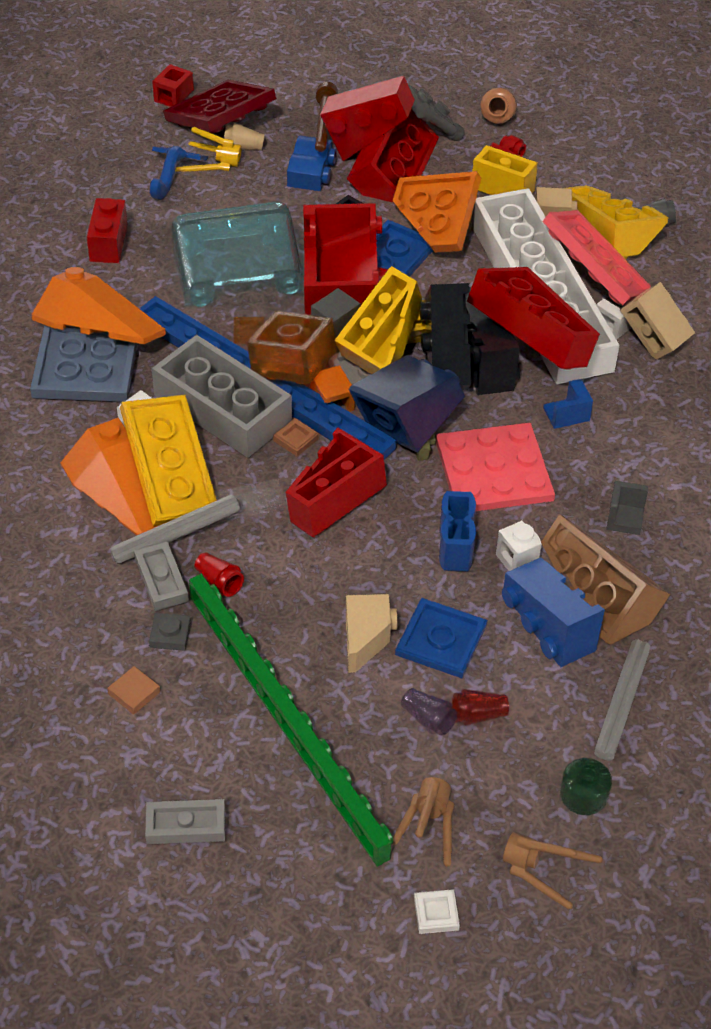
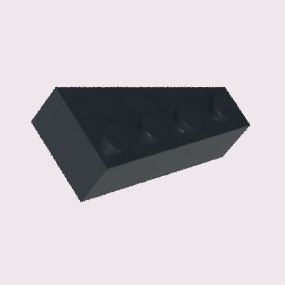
M467 293L466 311L470 314V324H467L471 356V378L477 395L514 391L515 381L520 379L518 364L520 347L511 332L467 302L469 293Z

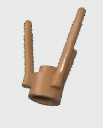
M429 777L422 781L419 793L413 794L411 804L393 836V845L398 844L417 810L421 814L415 832L418 838L423 836L429 818L435 819L442 814L443 863L445 866H450L454 803L449 800L451 786L446 781L435 777Z
M513 832L509 837L503 855V861L512 865L510 874L524 879L565 908L572 909L573 904L529 873L527 868L535 869L537 867L542 852L601 863L603 858L587 852L536 841Z

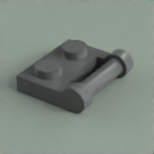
M408 85L415 99L412 109L416 116L422 121H429L443 130L451 140L459 141L464 135V128L452 121L448 115L451 112L450 109L440 100L437 103L433 101L431 95L421 88L418 91L411 85Z

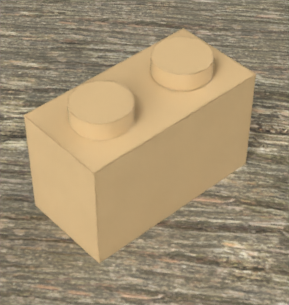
M661 282L643 291L620 309L643 345L655 359H659L674 351L695 334L688 320Z

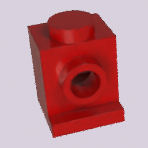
M169 64L152 81L154 102L172 107L184 101L194 90L193 72Z

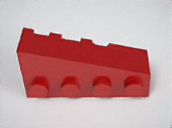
M529 267L478 268L467 299L468 303L552 361L557 367L571 370L572 368L588 366L600 333Z

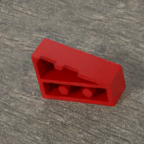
M400 76L329 96L320 116L342 161H345L407 119L415 99L405 77Z

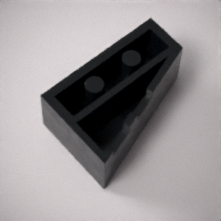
M469 283L431 284L424 302H420L419 305L420 321H426V333H421L422 352H427L428 361L433 366L442 370L449 369L453 371L460 379L459 384L462 390H468L471 386V356L467 324H470V314L466 311V294L470 293Z

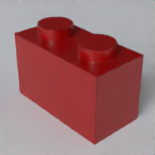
M96 198L87 233L90 262H120L128 226L125 200Z

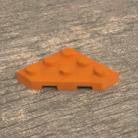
M477 171L401 177L397 184L393 202L435 253L462 251L482 178Z

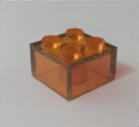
M275 310L247 341L251 370L269 380L279 379L293 381L297 384H310L337 352L333 318Z

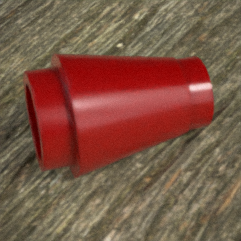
M207 552L197 557L194 564L195 569L204 576L209 585L214 584L218 588L221 596L231 597L240 591L244 583V576L237 565L210 555Z

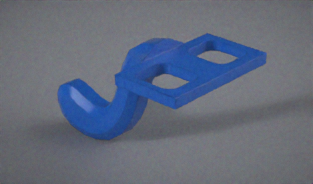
M179 146L169 148L152 147V151L166 153L167 156L160 179L153 178L150 183L151 197L162 200L167 195L178 161L185 157L207 160L209 156L186 152Z

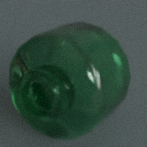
M583 757L569 763L562 774L560 784V797L563 804L570 811L578 815L589 816L597 814L604 809L612 789V776L609 769L602 762L593 758Z

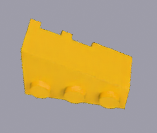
M391 266L335 339L341 356L370 374L401 359L420 302L422 301L417 281Z

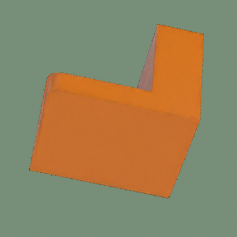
M340 365L310 374V389L319 393L325 403L341 399L349 412L354 411L355 401L349 391L352 384Z

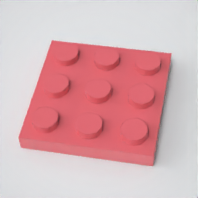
M531 423L436 434V445L449 490L471 492L476 501L475 511L554 501L555 492Z

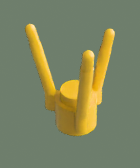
M192 127L191 131L219 144L218 146H212L190 141L188 144L216 152V161H220V163L176 167L175 172L229 171L231 166L238 167V162L241 159L242 145L234 144V140L224 139L207 131Z

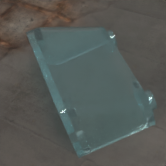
M269 202L179 215L172 222L174 262L185 307H202L211 303L215 296V287L274 279L275 288L279 293L293 294L304 290V277L289 207L282 202Z

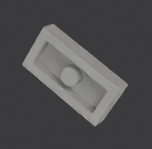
M168 542L134 550L135 561L155 611L189 602L188 591Z
M224 799L146 802V844L225 841Z

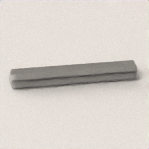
M230 494L112 546L111 554L116 563L135 558L134 550L164 542H172L237 513L240 510L239 503L236 497Z
M639 639L631 642L595 747L594 754L600 759L607 761L614 759L649 655L650 645L648 642H642Z

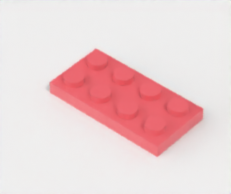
M578 210L549 212L542 221L549 228V234L569 249V255L574 260L581 262L589 270V276L594 281L601 283L609 291V297L617 304L624 306L651 287Z

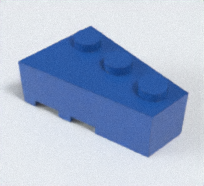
M540 557L505 573L502 597L509 608L514 607L521 615L524 629L528 633L534 632L540 640V646L544 655L548 659L553 658L561 668L597 650L605 609L599 604L593 607L583 600L585 593L577 588L572 591L564 584L566 577Z

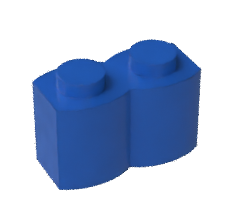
M298 136L287 168V187L321 192L323 183L329 184L331 167L329 165L334 166L337 157V149L333 148V140L327 139L325 151L318 152L315 149L316 137Z
M446 491L443 496L439 529L441 537L439 562L443 570L469 571L472 566L476 537L474 524L476 501L471 492Z

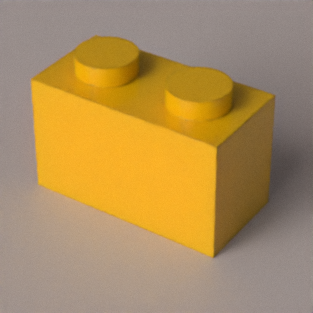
M486 145L473 159L472 171H477L482 178L478 189L481 192L495 195L529 188L531 193L535 191L538 162Z

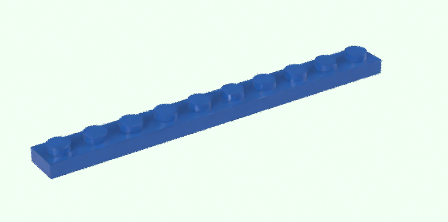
M155 296L139 308L166 329V335L162 336V338L178 348L195 335H198L291 394L292 417L332 441L333 432L339 427L381 453L384 459L396 449V440L334 402L325 403L319 393Z

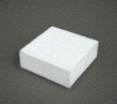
M454 889L414 893L419 934L459 931L460 924Z

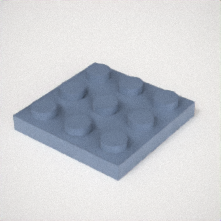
M44 325L30 388L31 397L40 399L125 402L129 397L138 343L111 339L108 337V332H93L88 335L80 333V327L66 325L64 330Z

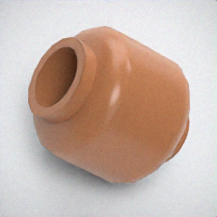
M502 87L493 88L482 97L480 103L481 112L484 118L491 123H505L515 115L517 100L510 90Z

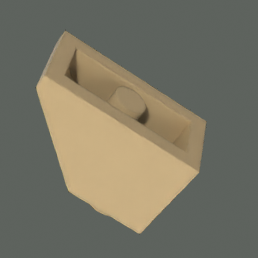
M389 594L346 595L349 673L357 672L390 643V631L397 630V609H390Z

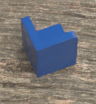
M578 379L569 381L567 398L565 400L544 404L543 409L553 428L556 429L590 421L593 399L583 381Z

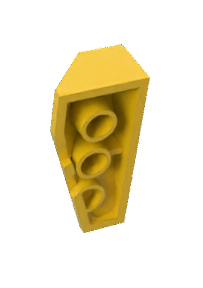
M587 185L565 188L572 189V201H577V210L625 260L628 256L639 255L668 223V217L649 206H643L642 210L632 207L633 201L628 199H611V193Z

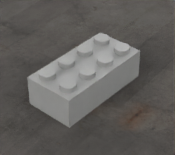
M195 335L152 367L154 396L159 398L185 394L193 422L247 458L270 441L276 432L292 421L291 394L198 335Z

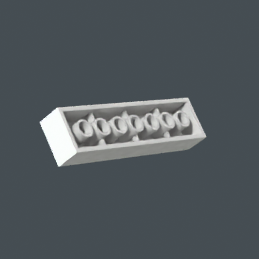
M530 189L476 198L471 226L493 267H529L600 333L587 367L564 370L540 354L555 383L561 384L615 372L619 343L560 241H557L549 234V228L542 222L545 215Z

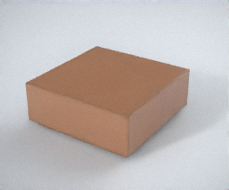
M296 418L273 435L274 442L297 457L319 440L318 432Z
M135 666L107 688L108 694L133 715L160 693V686Z

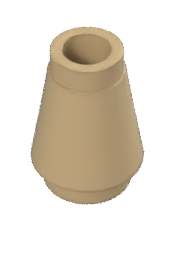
M234 123V125L226 124L224 139L234 140V144L242 145V150L262 151L265 134Z

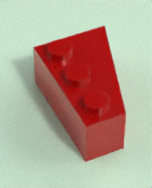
M339 427L333 432V439L328 446H322L317 452L318 458L312 466H306L286 491L290 522L311 537L318 535L387 486L384 456Z

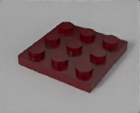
M228 79L163 110L165 120L168 122L176 123L179 126L196 127L209 133H216L224 128L223 125L229 122L241 121L245 119L246 114L267 108V104L277 98L274 88Z

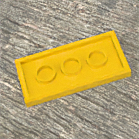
M186 395L122 402L120 410L153 526L162 525L217 501Z

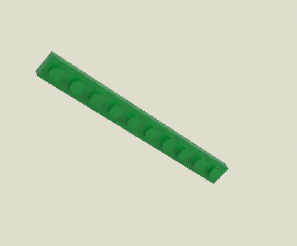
M202 574L189 579L192 602L377 867L389 861L393 838L388 827L384 823L379 824L372 815V808L368 799L363 794L358 795L352 787V780L346 768L342 765L338 767L335 763L324 738L318 739L313 732L310 718L305 711L299 712L296 708L289 688L285 684H279L275 678V672L270 661L267 658L262 660L257 653V647L252 636L249 633L244 634L240 629L235 612L231 608L226 609L223 605L218 588L214 584L209 585Z

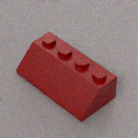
M411 108L407 119L361 149L347 180L362 196L393 202L399 178L422 176L439 137L426 122L416 116Z

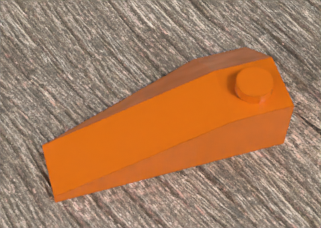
M70 267L64 273L53 276L32 313L33 321L54 329L64 330L66 325L80 327V333L90 335L93 332H108V337L111 339L146 344L166 335L164 327L98 276L84 272V269L80 267Z
M119 417L88 428L60 462L72 485L93 499L99 507L106 509L115 516L122 525L135 535L158 527L152 524L126 428Z

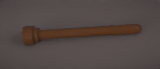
M331 82L321 83L316 90V100L320 104L315 149L318 152L325 151L328 130L320 116L327 98L338 94L337 87Z

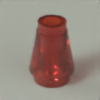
M462 689L461 693H454L452 697L454 721L456 723L464 722L465 726L506 717L509 713V701L506 694L499 695L497 693Z

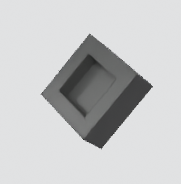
M155 613L149 639L150 648L185 651L191 624L190 616Z

